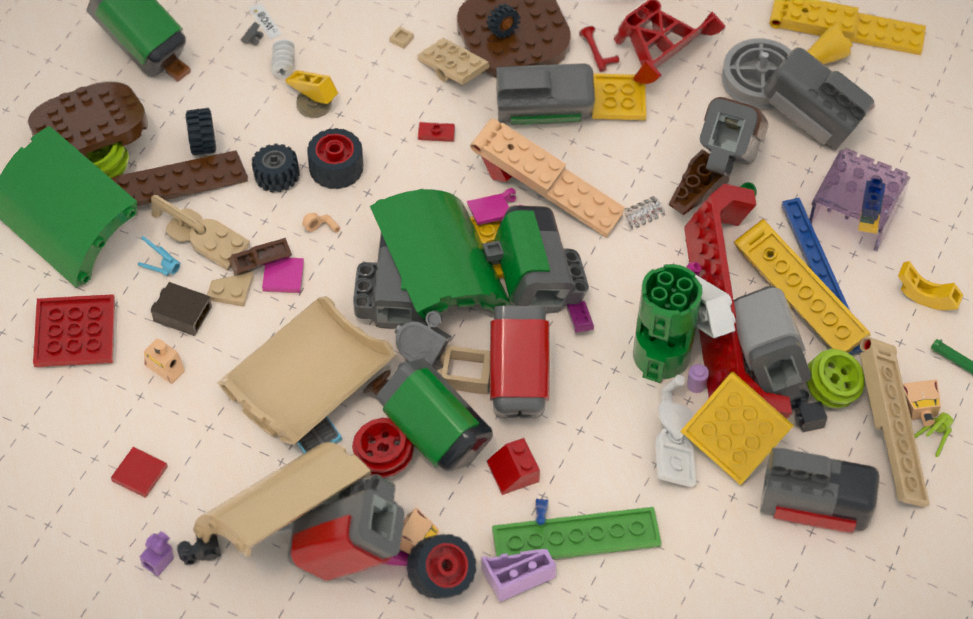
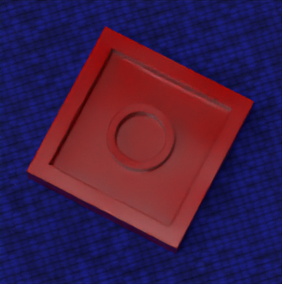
M132 447L111 476V481L146 498L168 468L166 462L138 448Z

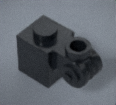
M800 389L803 398L790 402L791 409H794L796 413L794 416L796 425L800 426L802 433L825 428L828 417L822 402L808 404L809 393L806 390Z
M212 534L207 543L202 538L196 536L195 544L191 545L188 541H182L177 546L178 556L185 565L195 564L196 560L199 559L201 561H211L221 557L217 534Z

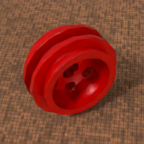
M383 417L371 420L361 426L354 435L352 443L353 454L371 470L370 476L378 474L383 478L394 476L404 470L412 460L414 452L413 444L389 418ZM400 441V444L394 445V442ZM370 452H371V453H373V455H372V456H368L367 453H370Z

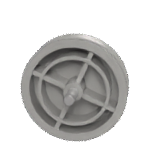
M763 38L749 39L736 44L728 51L724 59L722 83L725 90L738 102L752 105L758 109L775 108L768 102L770 99L764 94L763 88L792 50L780 42Z

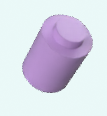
M695 364L689 369L687 388L693 393H701L706 389L709 371L704 365Z

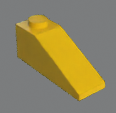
M296 70L285 79L288 85L315 102L327 104L333 101V98L339 94L331 77L327 75Z

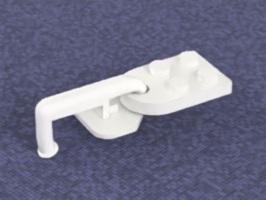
M678 374L661 390V403L658 410L659 419L663 423V430L658 433L655 440L658 479L692 488L696 485L693 444L680 431L693 417V413L687 406L674 403L672 400V391L685 383L684 377Z

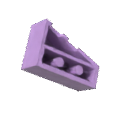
M547 549L524 551L517 555L501 554L500 557H481V570L499 602L556 578V564Z

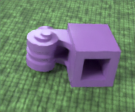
M162 531L158 534L153 533L147 538L145 544L147 548L139 556L142 566L156 576H159L174 559L172 547L168 544L170 538Z

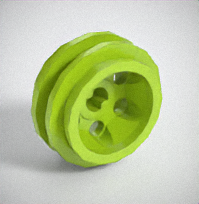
M120 141L86 153L88 159L110 178L122 175L126 171L129 152L122 146Z
M828 349L819 353L808 363L811 379L806 382V385L816 401H821L826 407L844 408L862 395L865 387V377L860 363L852 355L842 350Z

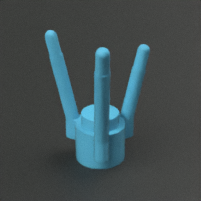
M142 236L141 239L163 257L161 261L162 268L141 262L137 263L138 266L160 272L165 276L169 273L171 275L177 273L181 263L173 258L161 246L157 247L146 237Z

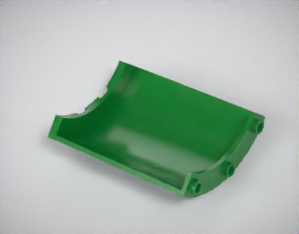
M48 126L30 139L32 142L25 148L21 147L3 169L0 175V220L77 288L91 280L96 258L112 234L126 221L137 215V201L53 128Z
M418 189L379 199L370 206L416 312L424 320H426V315L429 312L436 310L441 313L447 311L448 307L458 305L460 308L473 307L475 304H480L482 308L488 309L493 313L496 306H512L492 262H487L483 243L463 202L458 197L441 190Z

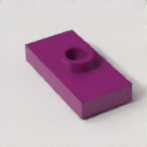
M585 301L579 304H566L575 333L594 330V324Z

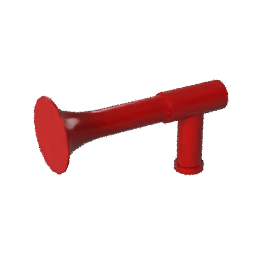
M594 26L584 27L580 30L579 36L586 38L599 71L604 72L607 69V64L619 63L618 55L602 58L593 38L596 28Z

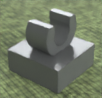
M254 22L240 41L246 45L250 40L256 46L260 42L256 37L261 39L264 36L262 32L257 31L260 25Z
M500 242L484 243L483 251L487 262L492 261V265L500 264L504 254Z

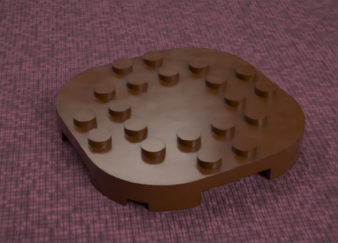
M466 0L460 6L457 13L458 35H461L469 52L488 61L489 68L482 73L492 74L493 78H496V67L559 64L565 59V55L570 50V28L556 0ZM505 3L509 4L519 13L520 24H517L519 27L514 29V34L511 32V36L508 37L506 35V38H499L489 30L486 21L489 20L487 18L488 15L491 16L490 11H495V6L499 8V4L504 5Z
M109 81L79 87L74 91L62 93L55 98L45 101L31 112L28 118V125L32 137L50 126L88 158L86 153L120 141L124 147L136 141L142 136V130L147 129L148 119L144 106L128 85Z

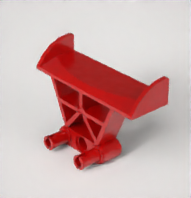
M648 0L624 18L618 27V33L614 36V42L621 45L627 37H630L641 63V68L632 79L641 84H650L662 76L656 68L678 53L699 34L713 36L719 34L726 26L712 11L703 23L694 29L661 11V3L658 0ZM652 21L653 30L644 28ZM672 32L683 39L674 45L667 38V35ZM656 44L663 54L653 61L648 49Z

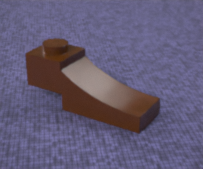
M282 238L232 254L228 260L235 276L249 273L265 265L292 256L286 238Z

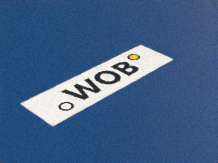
M262 3L249 7L269 39L282 35Z

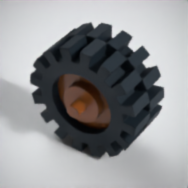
M499 4V8L495 6V11L491 10V16L488 15L487 17L489 19L486 21L487 27L499 38H506V35L509 37L511 32L515 33V28L518 29L519 26L517 24H520V15L509 4Z

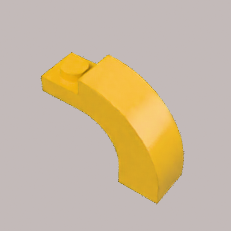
M910 261L903 262L898 277L903 283L901 291L907 297L918 304L936 310H956L959 308L963 293L955 283L937 284L930 282L918 273Z

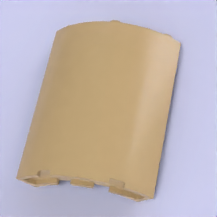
M327 296L318 297L219 380L217 384L233 403L237 400L244 408L242 412L258 427L272 437L278 435L282 442L294 445L393 359L396 354L393 352V347L388 341L371 337L364 333L361 328L354 326L335 307L332 299Z
M331 442L321 443L199 516L195 521L193 531L205 543L209 542L212 534L222 535L230 540L239 552L248 557L251 554V547L355 482L370 477L371 470L354 454L352 456L348 455L346 448Z

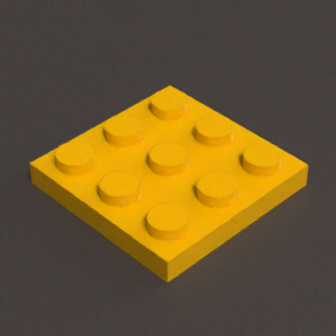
M594 73L595 104L592 119L646 120V85L633 81L632 78L635 74Z

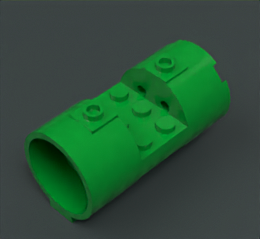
M664 264V267L650 270L642 282L633 359L636 366L643 372L642 378L661 383L662 379H670L678 374H682L687 369L691 359L703 290L702 284L695 277L696 274L684 266Z

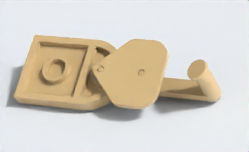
M157 195L151 197V215L153 217L161 216L162 210L174 217L166 226V232L171 238L178 242L190 241L193 249L227 271L231 268L228 260L230 256L245 251L250 245L248 239L217 220L202 219V216L192 209L184 208L180 210Z

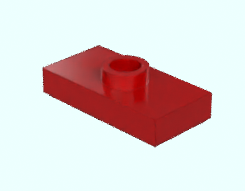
M419 122L418 140L454 142L455 124Z

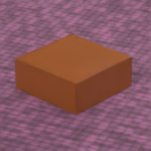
M179 59L165 68L166 73L177 82L191 72L190 67Z

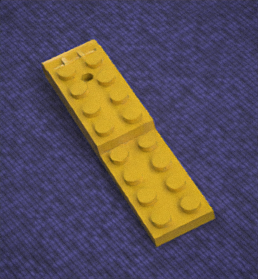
M774 0L769 25L772 28H782L821 36L829 27L838 24L842 29L844 37L849 38L851 42L916 55L922 54L926 25L859 13L858 7L822 0Z
M762 219L733 241L736 248L743 253V256L771 286L783 291L789 306L797 311L831 349L849 353L860 344L864 337L871 336L867 328L775 232L766 220Z

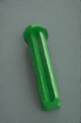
M942 339L934 341L931 346L934 353L941 354L973 374V361L943 343Z

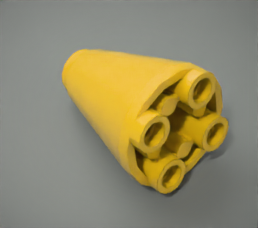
M836 24L829 27L807 52L825 65L850 56V48L853 45L849 38L844 37L841 27Z

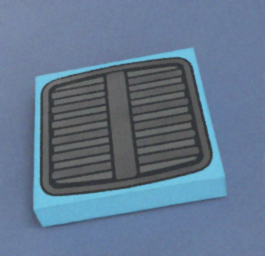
M326 416L296 443L302 452L306 453L324 442L337 444L342 441V436Z

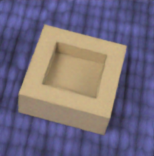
M400 26L390 36V42L403 49L414 39V33Z

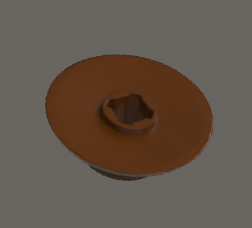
M387 370L376 377L365 387L363 393L372 391L377 396L389 381L387 378L391 371Z

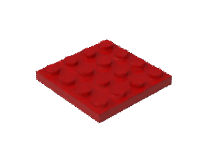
M114 294L37 298L33 353L34 367L113 363Z

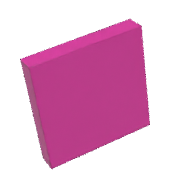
M286 258L265 265L262 291L301 293L304 258Z

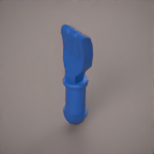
M536 499V522L538 525H543L546 521L545 515L548 509V499Z

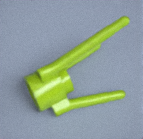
M944 412L937 418H934L935 423L933 425L924 426L914 434L915 438H917L929 428L931 429L926 433L927 437L934 431L944 432L935 454L936 457H939L946 439L952 431L950 426L954 422L953 418Z

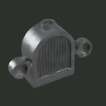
M439 311L429 312L426 315V321L414 320L404 325L400 323L396 327L394 333L397 334V349L403 357L408 359L401 362L398 369L406 362L426 359L435 368L452 337L436 327L443 321V316Z

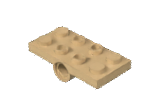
M445 38L438 40L417 55L418 61L435 69L437 76L443 82L451 78L464 85L489 68L488 61Z

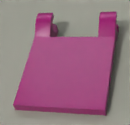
M509 188L501 194L467 201V205L477 225L502 220L506 210L509 208L506 201H516V196L512 195L516 194L515 189Z

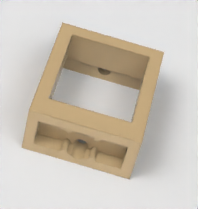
M447 345L446 353H442L441 356L443 369H439V374L457 391L488 394L490 351ZM456 359L483 363L481 379L448 375L450 360Z

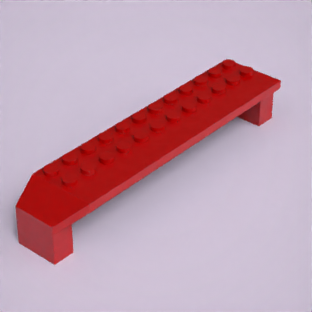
M723 184L693 214V217L684 226L689 263H699L701 271L697 276L729 294L732 305H730L731 312L734 314L736 321L722 223L739 226L756 206L754 190ZM736 322L734 323L735 331L716 338H712L699 329L703 362L709 371L707 380L709 398L730 373L734 372L786 419L792 415L790 397L764 392L745 373Z

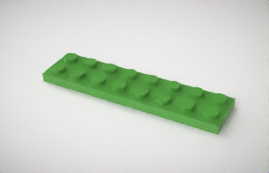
M654 507L546 519L543 525H538L535 520L492 526L496 557H500L501 554L517 555L524 551L547 549L552 559L661 547V538Z

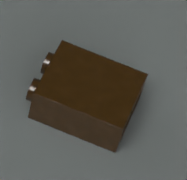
M168 282L167 286L161 290L157 302H154L151 307L153 321L195 336L212 308L211 298L206 294Z

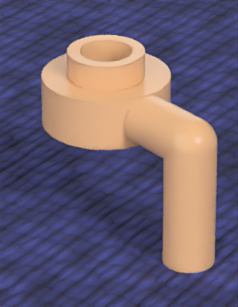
M309 213L303 218L302 225L308 232L315 231L321 223L325 222L335 233L340 230V226L329 215L319 216L317 213Z

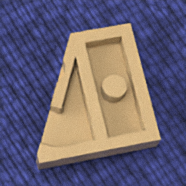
M249 272L212 280L207 295L210 296L211 301L244 307L253 281V273Z

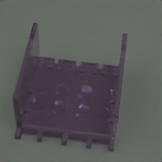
M848 148L841 149L811 203L812 209L809 220L812 224L822 205L828 207L827 212L829 213L834 209L846 214L844 218L846 220L850 216L859 220L864 193L878 195V199L882 200V210L878 225L879 234L873 250L877 252L904 200L910 177L907 176L908 172L898 168L891 171L892 166L880 161L874 164L875 159L863 154L856 157L858 152Z

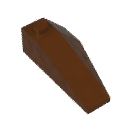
M703 149L690 160L688 168L669 202V206L682 215H685L706 201L713 192L729 182V177L710 172L706 169L710 154Z

